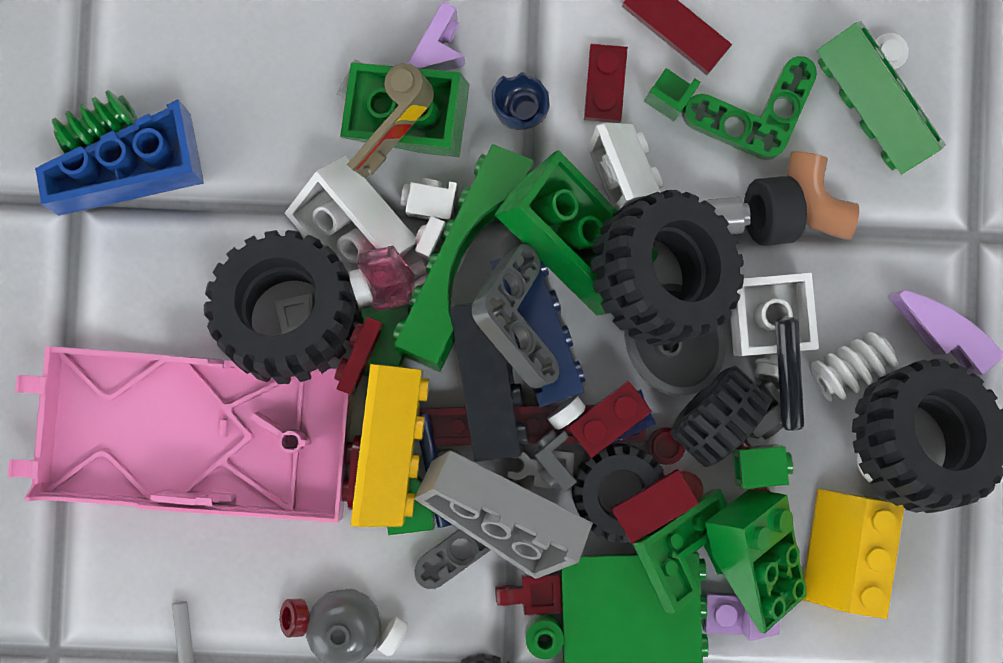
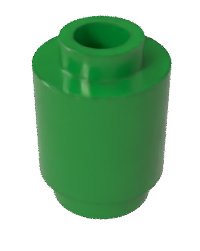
M538 614L528 621L525 627V639L529 652L539 659H551L557 656L564 645V635L560 622L550 614ZM542 634H548L552 637L548 641L538 640Z

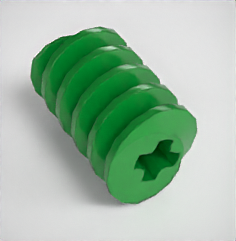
M107 90L105 93L108 103L103 104L96 96L93 97V111L80 104L78 107L81 117L77 118L70 111L65 112L68 124L63 125L56 117L53 118L54 135L64 154L80 146L85 148L101 140L100 136L111 131L118 132L135 124V120L138 118L123 95L117 97L110 90Z

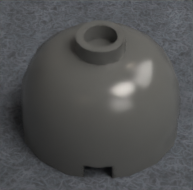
M354 589L331 591L322 596L313 605L309 613L306 639L310 650L320 661L324 663H359L374 651L381 635V620L377 606L366 594Z

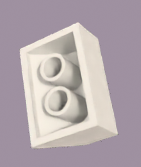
M343 156L317 170L284 214L304 237L311 235L320 239L323 246H329L337 254L348 274L350 271L359 268L365 269L372 285L415 245L416 237L369 182L347 165L350 160Z

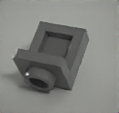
M763 381L758 385L771 397V403L762 421L749 435L755 439L763 437L766 440L783 428L780 423L779 383L774 385L771 381Z
M552 429L535 443L539 449L534 455L544 466L538 472L552 489L559 484L565 492L576 483V480L552 451L567 440L569 436L563 429L558 433Z

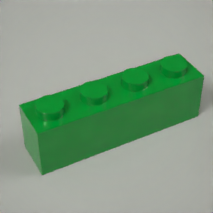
M862 21L854 23L816 50L821 57L818 60L820 68L827 77H835L842 88L839 90V95L843 102L850 109L856 108L863 118L859 122L861 128L871 140L876 138L884 149L880 154L892 171L897 168L902 175L943 149L946 145Z

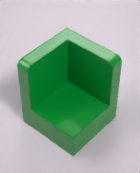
M665 68L655 85L648 92L644 102L672 121H675L701 82L694 78L690 84Z

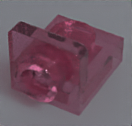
M392 245L359 253L357 266L375 288L372 302L375 310L380 311L407 305L410 301L415 275L396 248Z

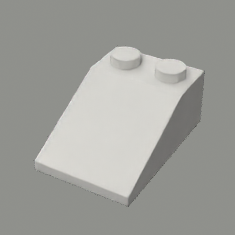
M603 123L596 126L588 149L611 205L618 211L645 196L660 192L659 188L663 187V182L656 166L650 168L645 155L649 153V148L643 133H636L633 124Z

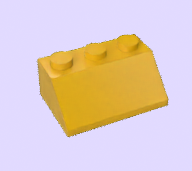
M817 488L803 576L806 583L807 596L803 600L851 614L888 619L904 514L903 505L896 506L887 499Z

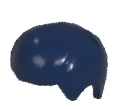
M523 72L510 78L502 76L492 89L493 111L499 121L509 129L527 130L542 123L550 108L549 92L540 80L527 76Z

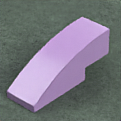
M907 290L893 292L888 296L889 300L934 355L951 352L961 366L968 369V374L983 375L1003 359V351L988 335L951 308Z

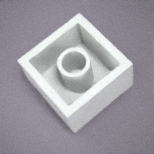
M812 273L744 278L742 289L737 291L741 295L736 308L731 310L730 316L734 356L777 353L775 322L783 317H794L798 320L800 351L819 349Z

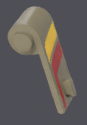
M401 63L395 65L387 73L384 83L385 89L398 106L347 164L353 171L365 179L370 174L373 175L387 159L386 155L433 101L434 91L432 85L418 68L412 64Z

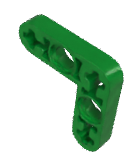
M797 56L790 59L781 69L760 117L710 95L697 94L691 97L685 105L683 119L687 126L759 159H773L781 154L787 146L816 80V66L807 57ZM797 67L803 68L802 75L807 79H802L796 85L794 91L782 90L781 86L784 89L789 88L794 79V74L789 71H794ZM786 99L792 104L793 112L789 118H781L776 115L773 107L776 100ZM700 104L706 105L705 112L716 117L719 110L724 112V114L718 121L716 129L711 127L715 121L714 119L704 116L701 121L696 120V112L691 110V107L697 108ZM728 118H739L743 122L745 129L741 136L733 137L727 134L724 125ZM754 125L758 127L754 132L755 135L763 138L769 133L774 135L773 142L777 144V147H772L766 151L763 149L764 142L754 137L750 144L746 143L745 140L751 134Z

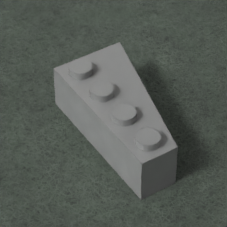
M451 450L431 461L414 498L535 579L579 563L593 524Z

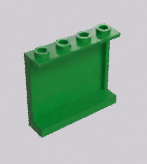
M695 551L686 558V561L700 589V581H706L705 559L699 558V553ZM637 553L581 555L579 563L560 570L562 631L564 635L563 663H703V657H708L707 634H702L701 619H707L708 614L706 597L700 594L678 612L666 613Z

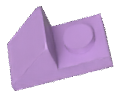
M444 1L442 2L408 64H412L420 69L442 71L465 65V58L462 54L444 45L445 41L451 43L460 26V23L456 22L458 18L455 7Z
M705 592L708 614L707 619H704L703 630L706 633L744 634L748 640H757L779 634L780 621L765 634L760 633L736 593Z

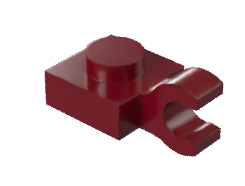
M550 573L537 579L529 574L521 575L522 586H495L497 606L523 604L524 615L562 613L559 573Z

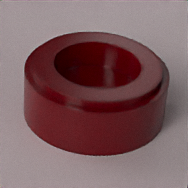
M301 598L287 599L281 606L279 616L280 627L286 637H303L307 632L309 611L306 602Z

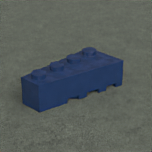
M501 258L490 262L492 271ZM540 260V272L517 308V311L552 352L558 362V379L554 383L541 388H532L538 406L542 407L584 393L582 383L586 382L579 360L573 361L569 347L574 346L567 325L561 326L556 312L561 311V306L555 289L548 290L544 277L549 275V270ZM503 278L504 287L508 294L511 295L510 286ZM514 333L518 348L520 349L519 339Z

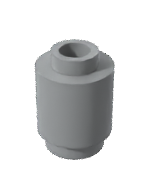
M740 196L705 200L716 208L714 212L718 216L723 215L729 223L727 228L731 234H742L744 227L750 225L748 203H742Z

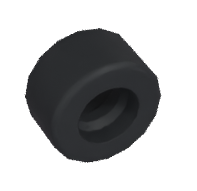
M791 176L753 180L749 184L744 198V203H748L750 208V225L746 227L752 240L758 245L763 246L794 243L805 230L807 220V204L799 182Z

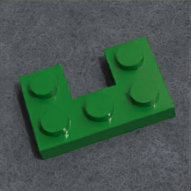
M721 489L708 491L697 499L698 505L633 543L666 613L678 612L702 594L686 561L688 556L702 546L705 547L717 575L723 574L712 557L705 524L707 520L728 505Z

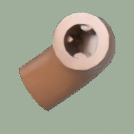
M791 152L787 176H791L798 181L804 192L807 204L806 224L810 228L829 236L850 240L857 227L859 204L836 199L827 192L824 185L827 157L808 152Z

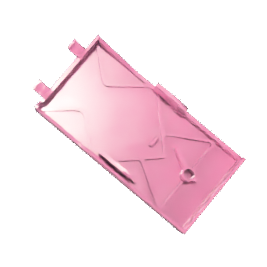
M45 346L43 377L17 375L15 392L40 394L34 460H9L8 477L32 478L33 485L25 496V501L29 502L37 500L126 505L147 510L338 523L343 518L344 512L342 486L347 475L345 449L350 438L353 395L336 389L339 383L338 380L334 379L336 368H330L323 374L318 369L310 372L312 378L307 381L300 382L294 376L291 377L290 384H277L273 378L268 382L256 379L251 373L246 374L232 360Z

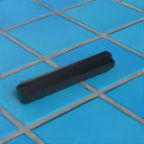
M783 317L775 322L781 425L787 431L801 430L805 426L799 322L794 317Z

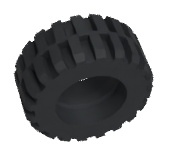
M665 190L661 193L655 192L613 213L612 218L606 220L600 228L601 235L595 238L593 252L597 253V255L591 259V272L596 274V281H593L595 293L600 292L603 299L600 305L605 313H611L614 316L612 322L621 331L629 329L628 335L638 341L646 340L649 345L675 344L715 331L717 326L724 324L730 318L731 310L736 308L741 296L737 291L742 289L744 275L740 274V267L744 265L743 255L738 254L736 245L739 244L736 234H731L728 230V221L723 215L718 216L714 212L716 208L705 200L699 202V197L689 192L682 194L678 190ZM655 239L669 247L679 262L682 272V290L679 299L666 291L655 274L652 263V247Z
M277 230L264 233L265 238L259 240L254 235L244 240L246 245L241 249L237 250L233 247L227 252L226 255L229 259L224 265L219 262L212 273L215 275L216 280L215 282L209 281L205 291V295L211 300L204 304V316L210 321L207 328L212 338L217 342V346L246 374L251 373L256 379L268 382L273 378L277 384H290L291 377L294 376L300 382L310 380L312 378L310 372L318 369L323 374L331 368L328 362L334 356L339 360L347 352L343 344L345 340L350 342L355 329L353 322L359 321L360 309L356 303L357 300L351 286L349 274L343 263L340 262L337 254L329 246H323L320 239L311 235H307L303 239L299 231L287 230L285 236H280ZM285 281H302L311 284L315 288L316 299L314 307L308 318L296 329L285 334L271 336L259 334L253 329L252 314L254 307L262 294L272 286Z
M924 359L904 366L878 378L876 382L870 384L865 389L863 398L858 400L855 407V413L859 416L852 420V433H856V440L853 441L854 452L859 453L862 460L859 466L863 474L868 473L872 478L870 484L878 493L886 492L885 498L896 506L903 505L907 511L936 513L978 502L980 498L987 497L992 493L996 486L995 484L1000 483L1003 478V409H999L995 400L998 398L993 390H986L983 386L984 381L974 373L967 374L968 369L957 363L949 364L948 361L942 359H932L930 361ZM917 407L929 413L938 423L943 433L946 453L942 467L926 455L918 441L915 431Z

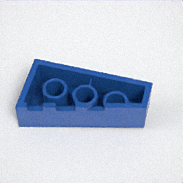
M177 99L167 104L166 109L152 116L148 113L136 119L135 124L121 131H111L100 136L101 140L85 148L80 146L36 167L35 171L41 204L60 216L204 184L191 114L181 101Z

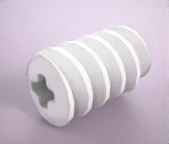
M868 332L864 334L863 341L859 339L851 341L850 348L846 346L838 348L837 356L832 353L825 355L824 363L819 360L812 362L811 373L822 394L829 402H832L831 394L835 393L841 400H845L847 396L844 387L848 386L855 393L860 392L859 379H862L869 386L873 383L872 372L882 377L887 375L885 365H888L894 371L900 369V365L892 346L880 333Z

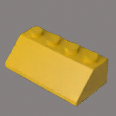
M370 364L350 526L402 527L406 517H413L415 494L409 493L410 479L418 478L420 455H414L415 439L422 440L425 417L418 416L420 401H427L430 378H423L424 370Z

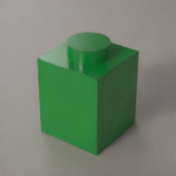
M771 444L738 447L732 452L736 486L748 489L789 485L788 475L793 474V460L791 453L786 452V446Z

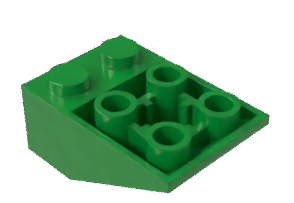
M748 489L707 520L705 524L712 557L759 632L765 634L807 596L806 583L803 579L800 551L796 543L793 515L790 511L788 496L786 494Z

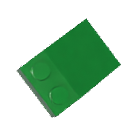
M351 62L340 133L341 138L366 143L397 108L398 104L388 95L384 85L387 73L394 66ZM418 68L433 87V101L393 148L423 154L460 157L470 84L461 72Z

